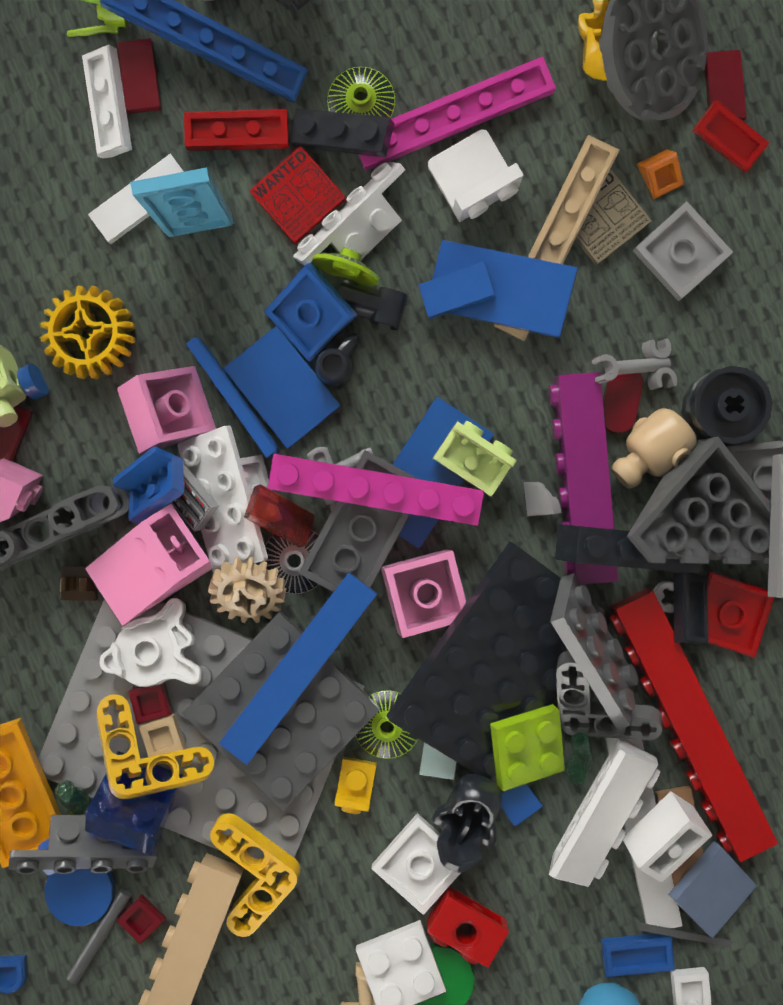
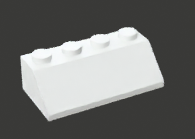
M618 738L552 855L549 870L550 876L589 887L594 877L598 880L602 877L609 863L605 857L611 847L617 850L625 836L626 831L622 827L628 817L633 820L635 819L643 804V801L639 799L645 787L652 789L659 777L660 770L656 769L658 762L655 756L625 739Z

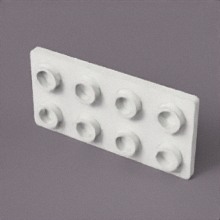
M229 425L178 443L177 446L183 463L219 505L206 526L201 530L213 568L212 571L214 572L215 569L221 570L224 561L233 565L234 559L237 557L242 563H247L249 557L254 559V564L267 560L268 555L259 526L280 521L272 489H268L269 478L263 456L240 458L233 431Z

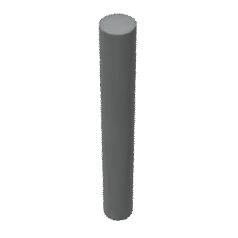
M120 888L107 912L67 974L66 978L70 983L78 984L130 900L132 896L130 892L123 888Z

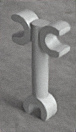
M669 339L658 341V350L655 346V340L642 343V353L646 359L616 361L613 356L608 354L594 358L592 364H601L605 368V375L596 377L595 382L599 384L606 383L621 374L651 372L648 376L650 390L661 388L663 385L664 389L677 386V376L670 368L671 362L668 358L671 353Z

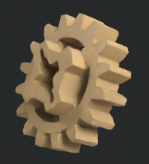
M237 557L234 559L233 565L224 561L221 570H214L208 593L211 594L210 602L218 604L217 611L219 613L228 611L229 619L240 616L242 623H246L247 618H253L256 623H259L262 615L271 619L273 611L280 612L281 605L285 599L284 578H277V568L267 570L266 561L256 565L252 557H249L247 563H242Z

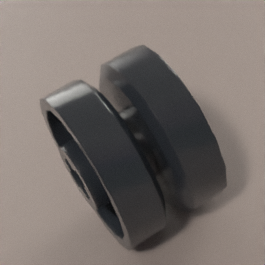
M729 366L705 374L690 385L683 397L682 415L683 419L694 431L696 439L719 437L724 445L727 446L749 441L761 433L771 418L773 402L769 387L758 374L747 368Z

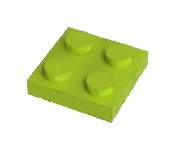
M553 704L490 723L496 781L502 791L565 771L560 710Z

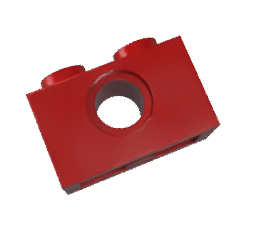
M451 886L439 897L427 918V933H429L434 942L443 947L449 945L458 950L460 955L469 963L474 965L480 963L489 968L509 933L507 921L504 917ZM464 923L474 926L471 931L466 933L457 930Z

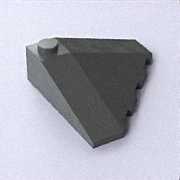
M719 437L697 440V445L691 453L678 463L679 466L677 468L673 467L664 474L627 535L649 563H666V559H680V563L709 564V560H722L723 564H750V560H763L764 564H769L771 503Z

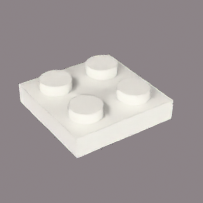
M417 813L372 863V870L424 915L460 873L451 871L442 865L437 850V839L440 833Z
M421 920L356 945V952L376 1005H414L446 992L444 981Z

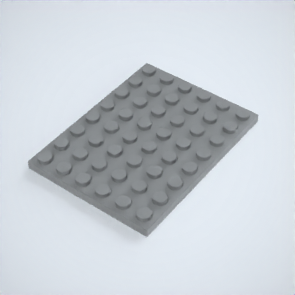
M104 598L38 758L46 779L217 850L219 849L216 848L210 839V832L219 816L226 813L235 814L292 857H295L336 756L282 811L204 736L182 712L253 639L185 611L182 624L194 635L195 642L191 647L186 648L183 654L185 658L202 668V680L197 684H187L176 679L168 680L165 683L173 714H176L186 745L184 749L193 747L208 749L214 757L213 770L207 779L202 782L140 797L120 799L111 793L96 719L97 707L104 697L117 694L123 696L128 701L140 759L147 758L148 754L139 729L142 724L137 725L128 692L130 689L139 686H135L116 674L105 673L100 667L101 655L110 648L111 644L116 641L119 633L123 630L121 629L123 626ZM160 602L139 617L155 615L162 610L166 603ZM353 681V682L356 683L362 690H364V688H365L364 685ZM114 705L108 706L107 712L104 713V715L109 714L112 717V730L118 728L117 719L122 711L116 710ZM117 737L109 743V748L114 754L123 755L129 751L130 744L126 739ZM194 757L190 765L180 767L181 760H177L179 778H183L182 773L187 768L195 767L197 773H201L206 763L199 762L198 757ZM158 764L152 769V774L157 781L166 782L171 779L172 770L166 764ZM141 768V776L129 778L127 773H122L121 779L117 781V784H124L125 789H131L133 781L144 778L143 786H148L145 779L146 768ZM229 828L226 831H222L225 835L233 833ZM242 838L240 844L238 843L237 845L241 847L245 839ZM258 847L247 848L248 854L253 858L260 859L265 856ZM284 870L282 873L278 872L277 875L283 876L288 874V872Z

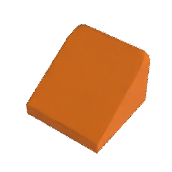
M666 149L637 163L638 169L653 199L684 185L677 152Z

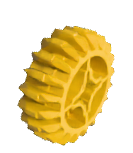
M77 286L75 295L69 290H63L65 300L62 302L58 298H52V302L56 306L55 310H44V313L50 317L49 322L39 323L41 328L48 330L47 334L39 337L41 342L50 344L44 350L45 354L50 357L55 356L52 361L54 366L58 368L64 366V373L72 375L76 372L77 378L85 379L88 373L91 378L99 379L100 369L104 374L111 375L113 372L110 363L121 368L124 364L118 358L120 353L128 357L131 355V351L124 347L125 343L133 344L136 342L134 337L126 334V332H131L135 329V324L127 321L132 315L128 309H122L124 302L121 299H113V294L108 290H104L100 294V289L96 286H91L88 292L83 286ZM90 306L103 308L108 313L112 323L96 322L94 314L90 311ZM75 313L74 322L70 326L65 327L70 316ZM87 326L94 329L92 335L89 334L90 338L88 339L81 336L83 330L87 331L85 329ZM111 337L107 348L100 353L102 341ZM64 342L79 343L81 351L85 352L86 359H75L67 350Z

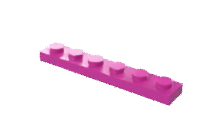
M544 57L532 60L392 118L394 128L386 158L358 154L365 172L378 167L384 162H390L554 94L556 86Z
M273 454L268 489L476 526L479 523L484 495L483 490Z

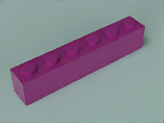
M601 372L558 375L554 379V385H549V401L551 406L556 405L557 419H552V436L554 440H559L560 453L555 454V470L557 474H562L563 488H558V501L560 507L565 508L566 522H561V524L614 529L602 384L595 382V378L601 376ZM563 561L565 576L574 573L581 585L619 581L618 566Z

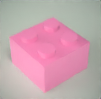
M445 549L381 567L397 633L402 638L451 625L466 603L452 550Z

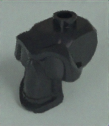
M478 774L462 776L451 792L447 802L440 805L434 811L431 818L433 823L443 830L437 839L440 862L451 871L460 873L472 868L481 861L482 852L480 845L489 847L494 846L497 834L494 822L501 805L502 792L495 782Z

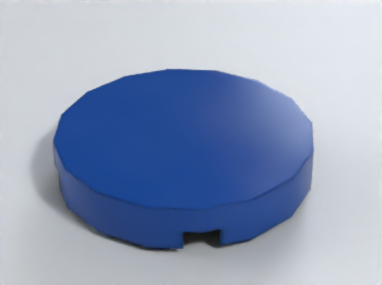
M76 869L69 874H51L45 883V901L49 911L59 921L70 926H86L96 922L107 912L115 892V882L111 871L107 873H93L90 869Z

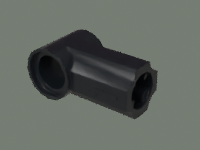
M343 279L338 293L358 314L357 316L369 319V322L378 326V323L391 326V330H399L408 300L406 294L391 288L379 287V289H375Z

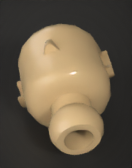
M667 408L658 409L648 418H640L634 424L632 432L626 440V446L630 454L627 457L616 460L611 467V471L619 482L628 489L638 486L646 472L655 477H663L673 467L677 468L679 466L678 463L696 447V435L689 424L676 412Z

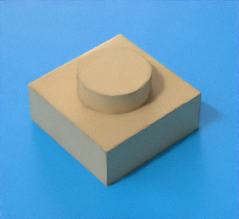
M176 714L144 723L139 727L148 757L184 750L186 747Z

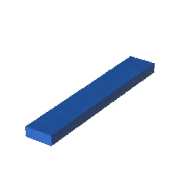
M175 0L100 1L102 8L295 103L308 74V68Z
M349 572L218 744L247 765L372 602L377 592Z

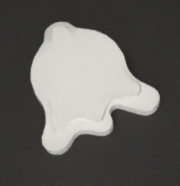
M172 598L155 615L139 617L121 628L123 630L119 633L116 641L101 655L99 661L101 669L105 673L116 674L139 687L156 686L171 679L180 680L187 684L199 683L203 677L202 668L185 658L183 654L184 650L191 647L195 642L194 635L182 624L186 611L185 603L178 598Z

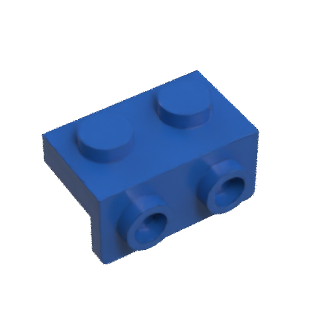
M152 447L113 478V486L129 492V521L139 524L184 494L185 482L182 458L158 447Z

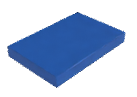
M277 326L223 368L287 449L341 407Z

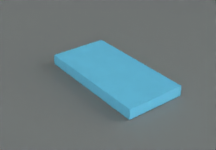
M207 167L130 182L132 195L168 237L222 228L234 224L232 212Z

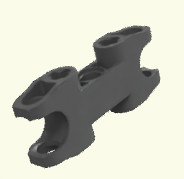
M96 486L53 505L51 509L0 531V572L84 532L97 529L129 513V493L117 487ZM116 493L119 494L123 499V507L120 511H118V509L120 508L121 503L119 502ZM107 496L110 501L108 509L104 505ZM43 522L49 527V536L45 541L41 539L38 532Z

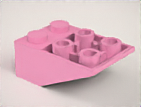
M169 504L139 523L85 569L121 625L125 626L213 568L210 560L173 505Z

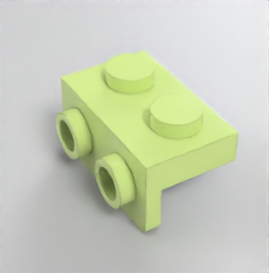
M466 421L464 425L457 422L433 459L492 497L509 469L517 462L516 459L511 457L513 450L497 440L491 444L481 437L484 432L471 422Z

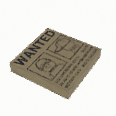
M611 169L575 239L596 266L652 221Z

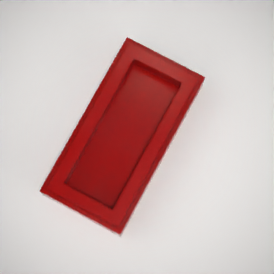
M719 100L713 101L692 129L693 133L744 173L749 171L769 145L765 138Z

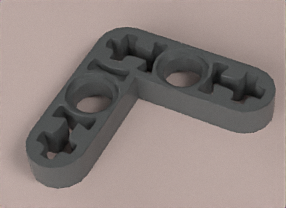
M568 650L559 655L556 671L558 709L560 710L561 729L565 733L576 736L653 740L661 735L662 714L653 706L635 705V709L632 710L630 726L616 729L614 724L603 722L602 719L609 716L600 702H591V687ZM571 666L576 667L577 676H570ZM568 690H577L581 692L583 695L580 697H571L567 695L565 692Z

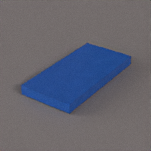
M442 240L432 280L485 261L496 295L494 298L448 314L561 338L578 267Z
M436 397L392 465L421 480L461 486L464 479L435 461L433 457L457 422L462 425L466 421L471 422L484 432L481 437L490 442L494 433L439 397ZM410 514L399 536L415 547L420 548L438 519Z

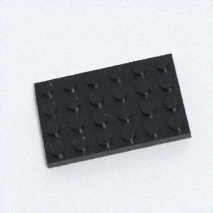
M509 542L386 715L389 721L472 772L496 783L490 723L551 705L557 697V661L559 655L568 649L550 621L561 578L520 547ZM591 600L597 613L601 612L605 617L608 626L610 623L609 617L612 615ZM570 667V676L576 671V667Z

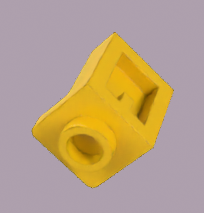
M343 756L335 806L341 807L342 811L350 814H360L361 811H369L377 762Z

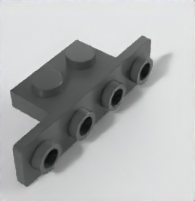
M51 815L48 850H11L8 869L16 870L19 874H34L38 870L53 869L58 874H69L76 869H90L93 873H107L112 871V869H126L130 873H141L147 871L148 868H153L157 858V850L122 849L123 815Z

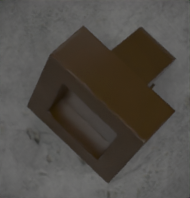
M61 566L60 600H97L98 588L85 568L87 566Z

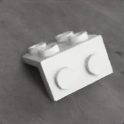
M486 130L475 132L432 157L428 162L430 173L459 222L468 217L473 219L480 216L489 208V205L499 199L502 202L511 198L519 191L518 188L523 178V173L517 163L510 167L507 166Z

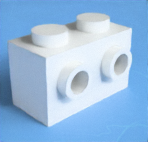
M670 791L624 836L623 841L638 869L662 883L699 849L712 834L693 805Z

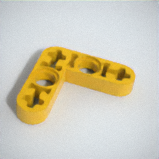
M117 694L108 695L100 701L97 707L96 719L108 784L111 793L115 797L131 799L202 782L211 774L214 767V757L208 749L203 747H193L140 759L128 701L123 696ZM110 705H114L116 710H122L117 719L118 728L112 730L111 715H104ZM117 737L126 739L130 744L129 751L123 755H116L109 748V743ZM194 757H198L199 762L206 763L201 773H197L195 767L187 768L182 773L183 778H179L177 760H181L180 767L190 765ZM158 764H166L172 770V777L166 782L157 781L153 777L152 769ZM141 768H146L145 779L148 786H143L144 778L133 781L131 789H125L124 784H117V781L121 779L122 773H127L129 778L141 776Z
M226 813L217 818L210 832V839L216 848L257 877L234 902L227 917L226 924L228 929L237 936L246 937L253 934L294 889L300 875V865L294 857L239 816ZM228 828L233 831V833H229L228 835H225L222 832L226 831ZM242 838H244L245 840L242 846L240 847L239 845H237L238 843L240 844ZM258 847L265 856L260 859L253 858L248 854L247 848ZM287 871L289 874H284L277 884L275 879L278 872ZM264 890L271 895L272 900L267 902L261 901L256 897L255 892ZM250 908L252 911L250 918H246L243 922L239 921L238 918H242Z

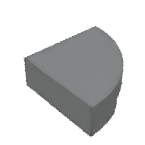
M524 482L527 516L562 513L558 499L552 496L544 484L540 482Z

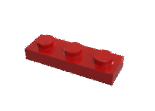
M287 109L184 112L185 148L187 151L289 148Z

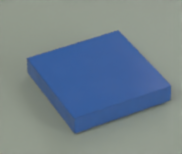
M307 263L264 311L308 362H312L358 315L312 263Z

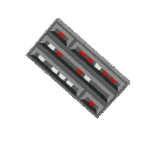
M183 463L184 494L171 504L195 532L203 530L219 505Z

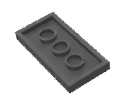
M364 450L355 467L418 479ZM337 501L299 574L332 592L336 590L349 572L371 587L410 514Z
M574 573L563 576L560 580L550 622L616 729L630 726L632 710L635 709L634 690L635 685L638 684L637 672L634 666L628 665L619 641L613 639L609 633L603 614L601 612L597 613L591 602V596L587 587L580 584Z

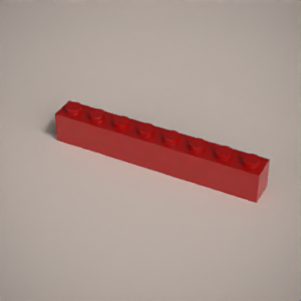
M644 589L609 606L613 613L609 617L610 624L618 636L623 634L628 644L624 648V652L631 665L634 667L639 666L644 676L639 679V682L648 698L654 696L659 706L658 710L662 714V727L664 729L669 727L674 737L673 740L669 741L677 758L679 760L685 759L690 769L685 772L687 780L694 791H701L705 800L700 803L701 808L710 822L715 821L720 832L715 834L720 846L727 853L731 852L740 862H743L777 845L778 842L681 645L674 643V631L654 591Z

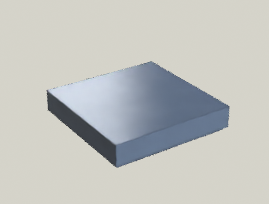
M713 842L668 895L713 939L757 885L720 845Z

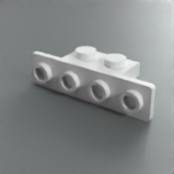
M384 162L372 172V179L364 187L360 186L348 195L346 199L348 203L344 207L326 216L322 221L323 227L314 236L313 234L308 235L298 244V251L293 257L305 266L307 263L312 262L315 254H320L331 244L338 254L341 253L342 248H348L362 255L361 261L402 221L383 197L382 193L405 171L404 167L395 162Z

